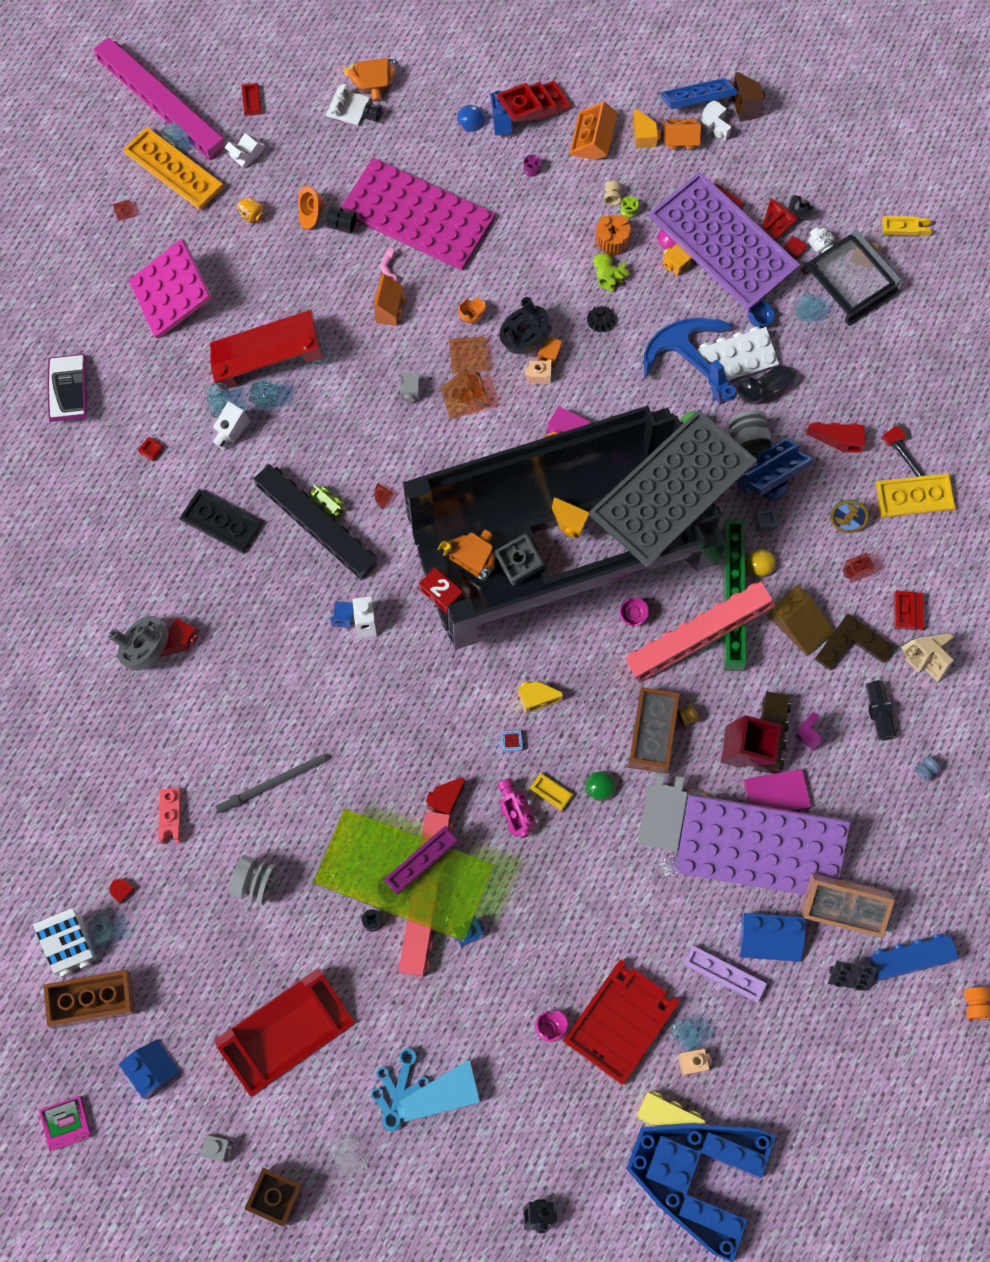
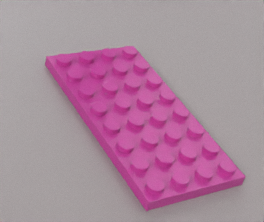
M372 158L340 207L343 209V212L346 209L356 211V222L459 270L464 269L495 218V213L375 158Z

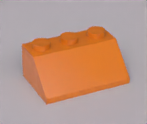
M605 101L579 111L569 155L592 160L608 156L617 112Z

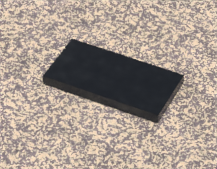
M198 489L179 517V520L242 554L245 553L263 525L262 521L201 489Z

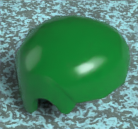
M594 772L586 779L585 792L596 801H607L613 797L616 791V781L607 772Z

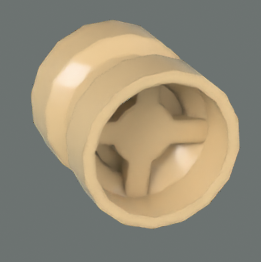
M618 181L606 182L604 202L607 205L620 204L622 184Z

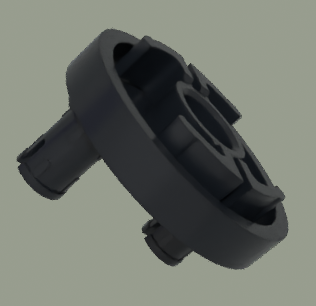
M531 297L523 298L521 300L523 307L510 314L500 328V341L509 352L514 354H525L537 349L548 339L552 331V320L544 308L534 305Z

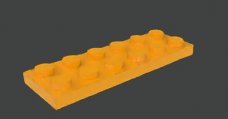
M148 127L123 149L127 156L198 210H201L224 188L220 181Z

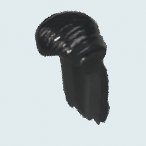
M779 365L756 380L752 377L739 380L738 392L745 402L756 404L764 401L770 394L776 393L792 384L797 375L796 372H793L792 367Z

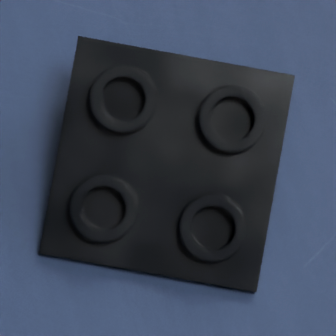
M836 960L835 965L830 966L829 974L831 975L828 984L835 985L836 987L854 988L858 991H869L878 967Z

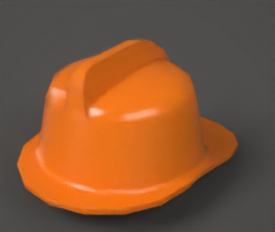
M304 186L298 195V216L301 226L304 229H311L324 209V199L311 186Z

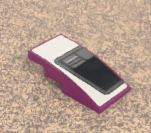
M85 354L48 358L49 422L87 418L88 392L86 389Z

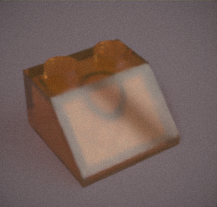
M464 369L440 387L450 419L478 413L489 405L480 372Z

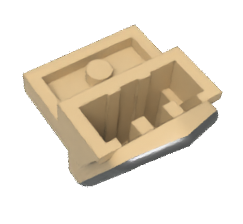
M941 633L913 638L902 644L901 649L904 655L907 656L906 660L918 672L925 669L939 682L944 678L954 661L950 654L946 652L954 636L951 633Z

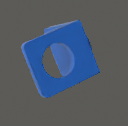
M335 602L334 614L330 618L333 627L351 628L354 611L353 603Z

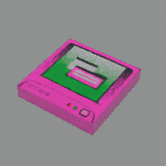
M81 1096L39 1110L49 1152L92 1137Z

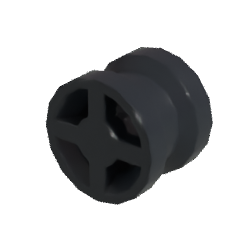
M368 101L363 110V118H370L373 122H378L382 106L379 104L373 105L372 102Z
M370 909L362 915L361 921L367 931L375 932L381 928L383 920L378 911Z

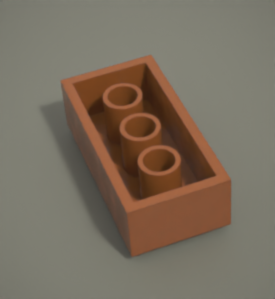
M127 970L43 984L47 1026L52 1029L135 1014L131 973Z

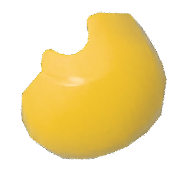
M765 549L754 550L745 559V568L751 576L766 577L772 574L776 567L774 555Z

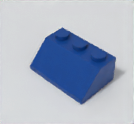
M743 913L740 925V958L801 962L805 941V918Z

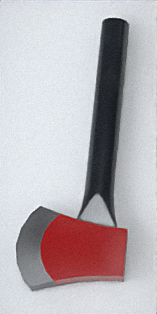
M898 422L891 430L883 434L881 438L888 447L892 446L899 452L916 477L925 476L904 448L902 441L910 439V432L905 425Z

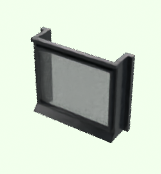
M857 229L823 253L806 262L804 267L800 269L804 275L811 272L846 313L844 322L848 326L900 293L898 287L901 279Z

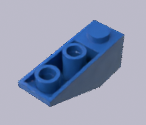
M500 90L490 93L494 134H512L511 118L496 97L498 93L503 92Z

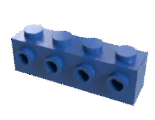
M943 933L932 936V940L925 941L922 938L912 941L913 945L905 947L903 943L893 946V950L886 951L885 948L873 951L874 955L869 957V962L872 967H878L875 975L876 982L955 962L959 958L951 935L944 937Z

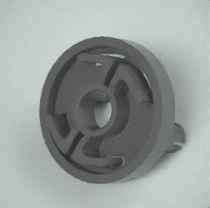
M145 616L133 623L125 634L116 628L112 629L109 632L108 638L119 645L118 659L120 663L132 671H140L153 664L161 655L167 644L169 632L167 625L156 616Z

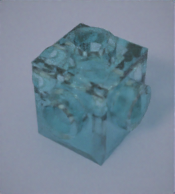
M262 380L251 386L248 400L258 408L276 404L280 388L268 380Z

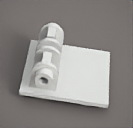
M342 84L337 88L326 116L359 125L364 107L370 97L350 92L348 85Z

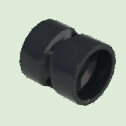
M332 205L328 211L326 227L333 230L340 228L341 232L352 234L356 224L357 212L349 209L343 212L342 208Z

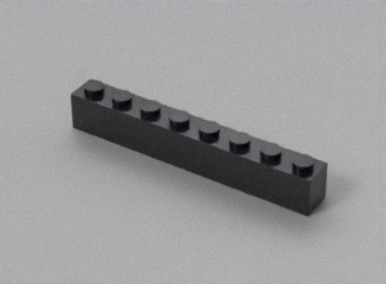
M268 464L253 478L255 486L357 578L362 580L377 565L375 554L371 550L363 548L361 541L356 537L352 538L344 526H339L335 523L336 520L331 514L328 513L326 515L322 511V507L317 502L313 503L304 490H298L296 484L290 478L286 479L278 467L274 468Z

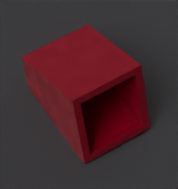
M744 715L726 725L721 763L738 768L777 763L781 724Z

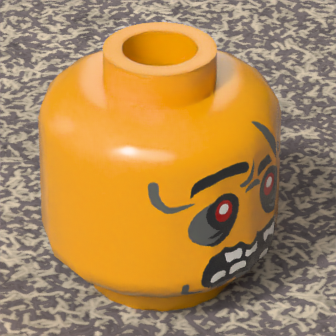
M244 197L237 205L238 215L248 223L259 222L263 218V205L254 198Z

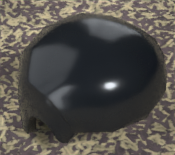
M791 196L788 207L791 214L799 219H807L814 215L815 208L810 206L809 202L803 204L800 196Z

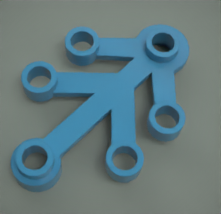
M404 1049L400 1053L399 1058L402 1067L396 1087L389 1077L387 1068L380 1067L376 1072L378 1079L382 1080L393 1099L391 1109L384 1100V1092L380 1088L373 1089L371 1097L378 1103L384 1114L382 1117L383 1127L390 1132L399 1130L403 1124V1118H399L397 1106L400 1105L399 1101L422 1088L419 1086L421 1080H426L427 1084H429V1080L426 1077H421L417 1083L405 1089L410 1066L416 1062V1054L412 1049ZM406 1054H410L412 1056V1060L410 1062H406L404 1060ZM381 1070H385L387 1072V1075L384 1078H381L379 1076V1072ZM375 1091L381 1092L380 1098H374ZM390 1117L396 1118L394 1125L389 1124L388 1120Z

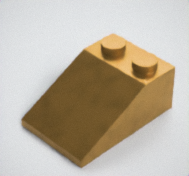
M799 585L775 604V607L769 610L767 615L806 656L834 633V629L813 599Z

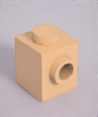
M705 1049L680 1053L678 1055L682 1076L707 1072L709 1066H711L710 1055L705 1053Z

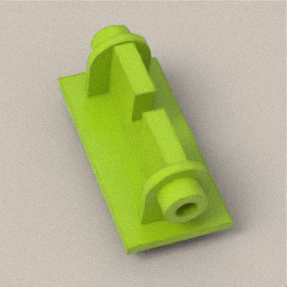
M313 485L316 490L310 492V499L317 502L321 507L324 503H327L323 508L327 514L329 513L337 519L341 515L340 510H347L343 506L344 502L336 496L333 498L329 494L331 491L324 485Z

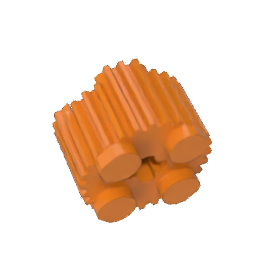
M613 214L611 216L608 215V217L602 216L596 226L595 245L602 249V252L606 251L610 256L611 254L613 256L615 254L618 255L622 253V250L625 251V248L627 249L630 244L631 225L627 222V217L624 215L617 216V214L615 216Z

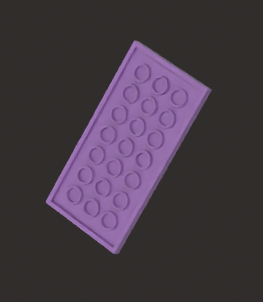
M700 171L648 215L655 224L747 311L751 310L800 266L795 259Z
M688 794L675 873L805 895L811 872L836 879L840 878L850 821Z

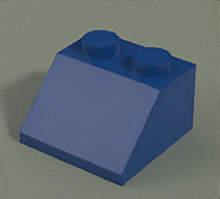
M157 1039L135 1050L118 1064L141 1097L146 1100L181 1073Z

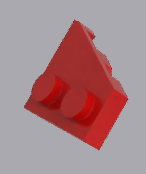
M771 198L761 229L776 242L796 223L797 217Z

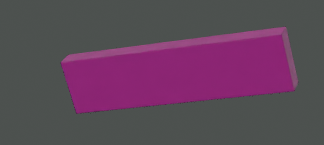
M444 826L384 878V881L398 896L454 847L459 840Z

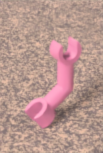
M388 247L380 268L383 274L397 282L396 276L391 274L388 268L390 261L396 255L394 253L395 249Z

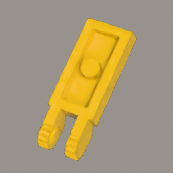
M883 216L882 234L930 236L932 229L926 227L931 225V219L913 216Z

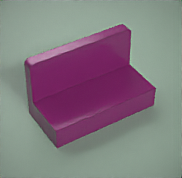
M814 711L802 724L795 736L813 751L822 740V736L812 729L819 718V715Z

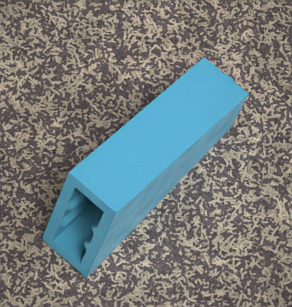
M470 1060L400 1100V1105L397 1106L399 1118H403L404 1122L480 1103Z

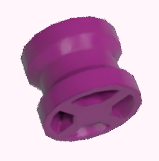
M531 154L524 158L523 171L529 177L537 176L540 172L541 161L538 156Z

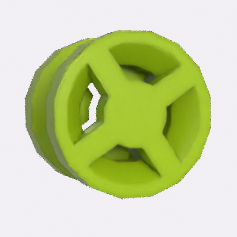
M632 196L625 197L621 202V214L628 219L634 218L638 213V200Z

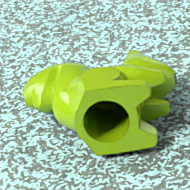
M599 253L594 257L593 263L597 267V281L601 288L613 292V285L616 283L622 284L621 279L629 277V270L625 260L616 267L612 265V257L607 253Z

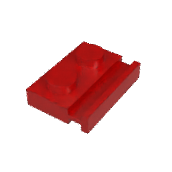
M894 592V629H919V631L924 629L923 592Z

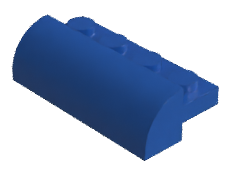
M784 438L755 455L754 458L757 459L756 464L736 483L744 493L748 494L753 491L761 496L813 465V458L800 452L799 444Z

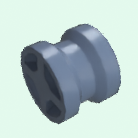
M926 756L922 764L915 766V771L922 779L930 781L932 775L940 771V767L934 759Z

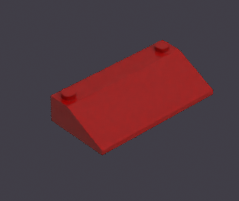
M312 309L210 342L212 375L215 384L221 391L238 386L237 376L298 356H302L306 363L324 358Z
M317 968L217 1037L214 1042L251 1097L354 1025L355 1022L320 969Z

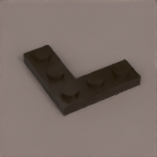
M847 614L814 660L828 670H831L852 641L871 656L884 663L895 646L853 616Z

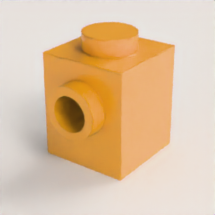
M678 244L665 250L663 265L668 271H672L678 277L690 267L692 258Z

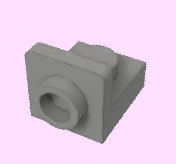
M206 1135L200 1156L226 1163L227 1158H231L233 1146H231L230 1140Z

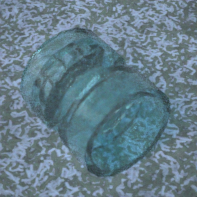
M219 383L205 389L211 416L219 418L228 401L232 403V400L229 399L228 387L226 384Z

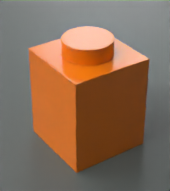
M548 337L540 347L538 361H548L550 359L551 367L555 368L562 349V341L556 337Z

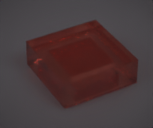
M130 199L113 204L118 221L135 217Z

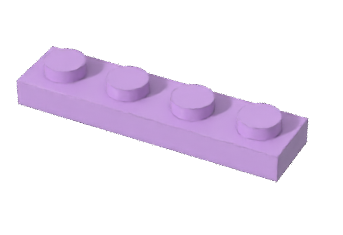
M693 945L683 963L684 966L756 1003L759 1002L767 984Z

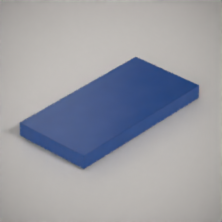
M726 78L662 91L660 94L661 99L670 109H676L737 95L736 88Z

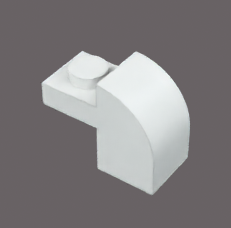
M712 100L704 108L701 128L707 136L713 132L717 138L726 141L731 131V126L723 121L727 108L715 100Z
M245 133L238 145L228 142L225 148L236 162L245 167L260 156L265 145L255 136Z

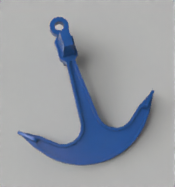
M689 318L664 327L651 338L645 349L643 361L644 378L648 377L658 354L663 351L672 350L679 353L708 378L713 398L719 404L734 400L737 396L736 388L728 384L724 366L718 360H715L711 363L710 367L688 340L695 332L715 331L719 333L731 329V324L720 319Z

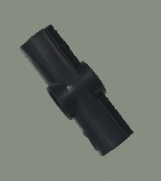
M877 680L867 683L865 686L870 703L869 714L871 720L875 723L878 740L886 741L896 737L892 720L893 708L891 702L887 700L883 681Z

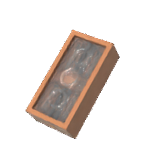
M811 872L800 910L805 919L883 938L895 900L888 891Z

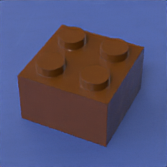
M262 1168L245 1206V1210L280 1226L287 1227L304 1185L266 1168Z

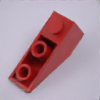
M814 422L809 424L806 430L807 435L842 452L862 453L865 447L864 425H858L857 423L843 425L839 423L822 424Z

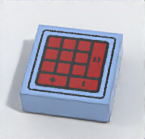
M521 730L501 732L503 752L522 751Z

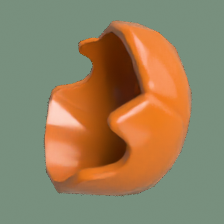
M478 297L472 301L466 298L459 304L457 313L463 322L477 323L483 319L486 305Z

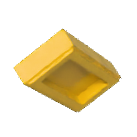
M541 772L529 788V790L560 811H563L573 796L572 793Z

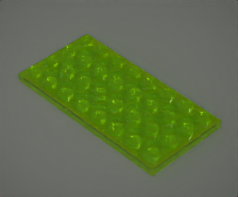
M344 808L315 875L313 884L465 942L493 871L494 864L451 848L397 896L384 881V878L425 844L428 839Z

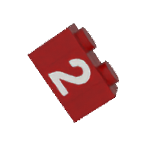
M433 568L418 583L419 591L446 614H448L447 605L460 602L463 599L462 588L456 582L452 583L442 570L438 571L436 568Z

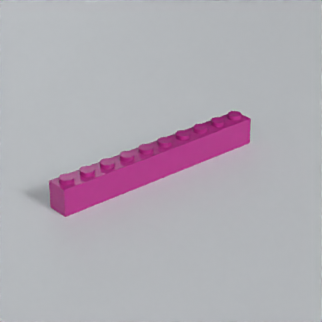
M108 37L93 49L96 59L207 159H213L225 149L224 137L219 132L216 133L208 122H204L197 112L190 110L186 102H181L173 91L170 92L162 81L159 82L152 72L146 71L139 61L136 62L128 51L125 52L117 41L114 42Z

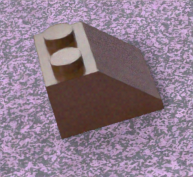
M735 72L733 86L736 88L737 95L732 96L739 122L757 119L760 117L761 111H763V100L766 98L765 91L761 89L759 82L740 72Z

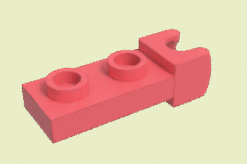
M180 788L160 789L158 840L161 844L166 843L168 835H173L177 844L181 842Z

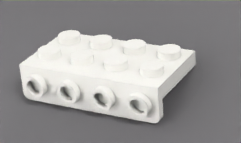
M757 326L745 334L738 332L733 335V338L727 339L723 337L711 345L707 342L700 345V348L697 350L710 367L711 363L715 360H718L724 366L728 382L779 365L766 327L760 329V326Z

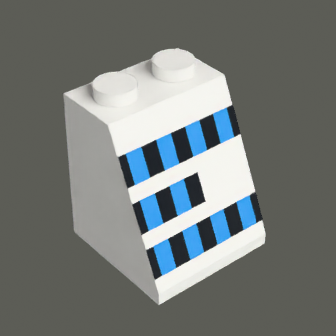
M73 908L33 924L53 974L66 977L73 973L72 970L88 968L93 965L92 962L97 960L82 916Z

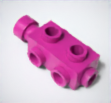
M512 778L498 782V788L504 795V798L500 800L502 805L500 811L508 820V831L514 837L520 836V838L530 836L532 834L531 831L538 826L524 792L514 791L513 787L515 785Z

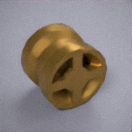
M692 704L687 705L685 709H677V717L682 727H687L689 723L699 722L697 712Z

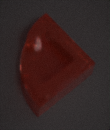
M379 483L374 491L377 505L383 509L393 496L391 491Z

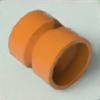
M990 987L964 989V1000L969 1004L966 1007L967 1020L990 1019Z

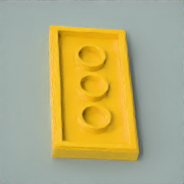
M949 473L875 482L881 518L952 511L956 509Z

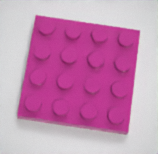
M180 239L129 279L152 333L158 339L212 299L188 245L183 239Z

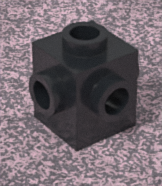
M545 1199L528 1202L523 1208L524 1230L547 1233L557 1222V1211L554 1210V1203L547 1202Z

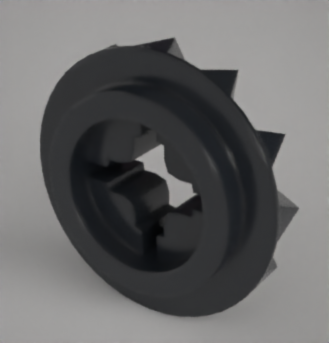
M602 305L600 307L594 306L587 315L589 327L597 332L609 331L614 326L616 320L614 312L609 307L606 308ZM605 314L604 319L598 322V316L601 317Z

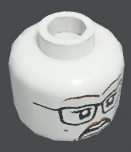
M819 227L810 232L811 237L808 239V243L815 253H823L832 247L835 241L827 228L820 229Z

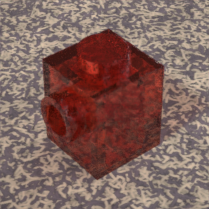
M867 552L846 560L843 566V574L847 579L849 578L851 583L871 576L875 570Z

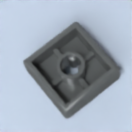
M527 533L494 551L512 585L518 584L546 567ZM519 556L523 558V561L520 563L517 562Z

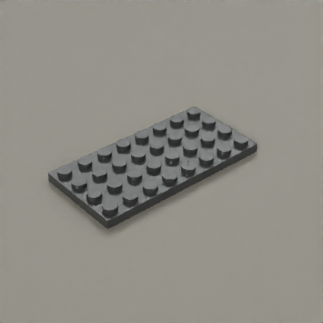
M697 410L591 509L589 516L641 563L648 567L756 464L757 459L704 413Z

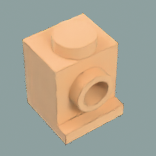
M550 359L548 361H529V366L526 365L525 376L529 377V383L550 384Z

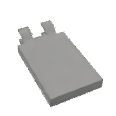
M656 772L654 786L648 785L637 844L677 852L688 792L682 791L684 777L676 776L674 787L663 785L665 774Z

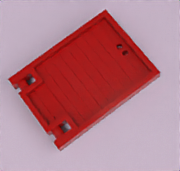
M620 959L569 1031L563 1043L623 1086L680 1001L676 998L672 1000L665 996L666 991L634 968L630 971L624 967L626 963ZM619 973L626 977L623 982L617 978ZM659 1003L667 1007L665 1011L657 1007Z

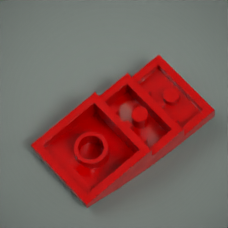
M554 80L545 84L537 82L529 86L527 83H524L496 95L513 122L542 119L568 111L571 108V104Z

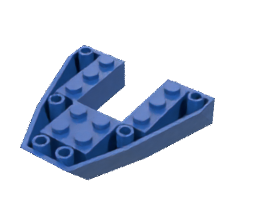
M679 1124L642 1127L626 1169L658 1207L708 1251L728 1262H734L747 1220L689 1196L687 1191L700 1155L757 1179L762 1178L776 1136L756 1128Z

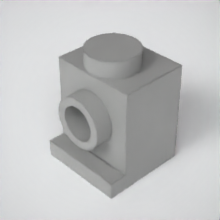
M401 373L400 394H404L405 402L419 401V373Z

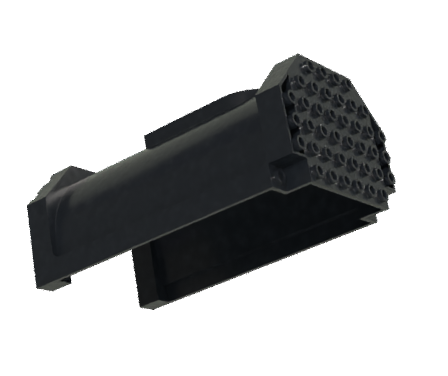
M647 405L403 482L406 513L411 524L414 542L416 545H419L417 546L419 560L425 576L433 568H436L438 571L442 570L452 583L456 582L462 588L463 599L460 602L447 605L448 614L436 605L445 631H448V637L453 642L455 650L478 643V626L684 559L696 571L718 565L726 542V536L724 531L719 529L718 525L722 514L719 506H716L715 503L648 567L627 551L550 577L546 568L518 584L512 585L496 555L495 568L488 576V580L484 581L450 560L451 551H449L447 556H444L445 550H438L442 541L448 542L469 533L479 537L484 530H487L493 535L489 542L493 546V553L498 548L527 533L540 555L532 533L558 525L552 510L554 498L589 512L684 424L677 415L670 413L668 407L651 412ZM519 556L517 562H522L523 558Z

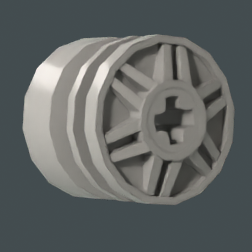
M744 411L729 419L727 426L730 430V436L751 455L759 454L772 446L771 434L767 429L768 423L763 411Z
M242 855L231 879L229 895L244 899L248 892H250L249 901L254 903L257 899V904L263 906L273 891L277 866L274 864L268 866V863L263 861L257 869L256 858Z

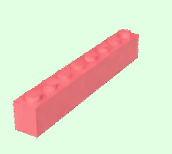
M762 582L751 584L747 590L735 593L724 603L720 602L708 612L698 614L692 621L682 623L676 630L664 633L660 639L648 642L644 648L632 651L625 659L640 683L769 611L775 605Z
M426 811L420 847L444 826L452 832L453 821H450V815ZM444 855L414 881L398 970L399 974L424 977V972L428 973L430 960H427V954L432 952L433 940H430L431 932L436 930L437 920H434V913L439 911L440 900H437L438 892H442L443 880H440L441 872H445L447 860H443Z

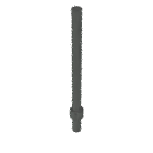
M323 754L239 795L234 794L229 797V800L215 807L218 813L232 806L235 808L241 805V802L325 762L326 759Z

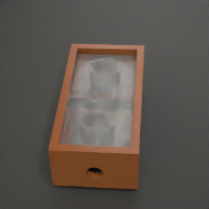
M646 687L640 688L628 768L667 774L680 693Z

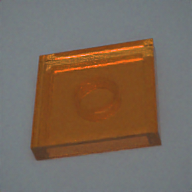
M485 336L449 339L452 374L488 371Z

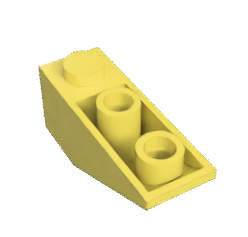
M654 1091L651 1094L646 1093L636 1115V1118L652 1126L703 1125L705 1123L701 1119V1114L692 1110L688 1113L682 1110L683 1106L675 1101L668 1103L662 1100L664 1096Z

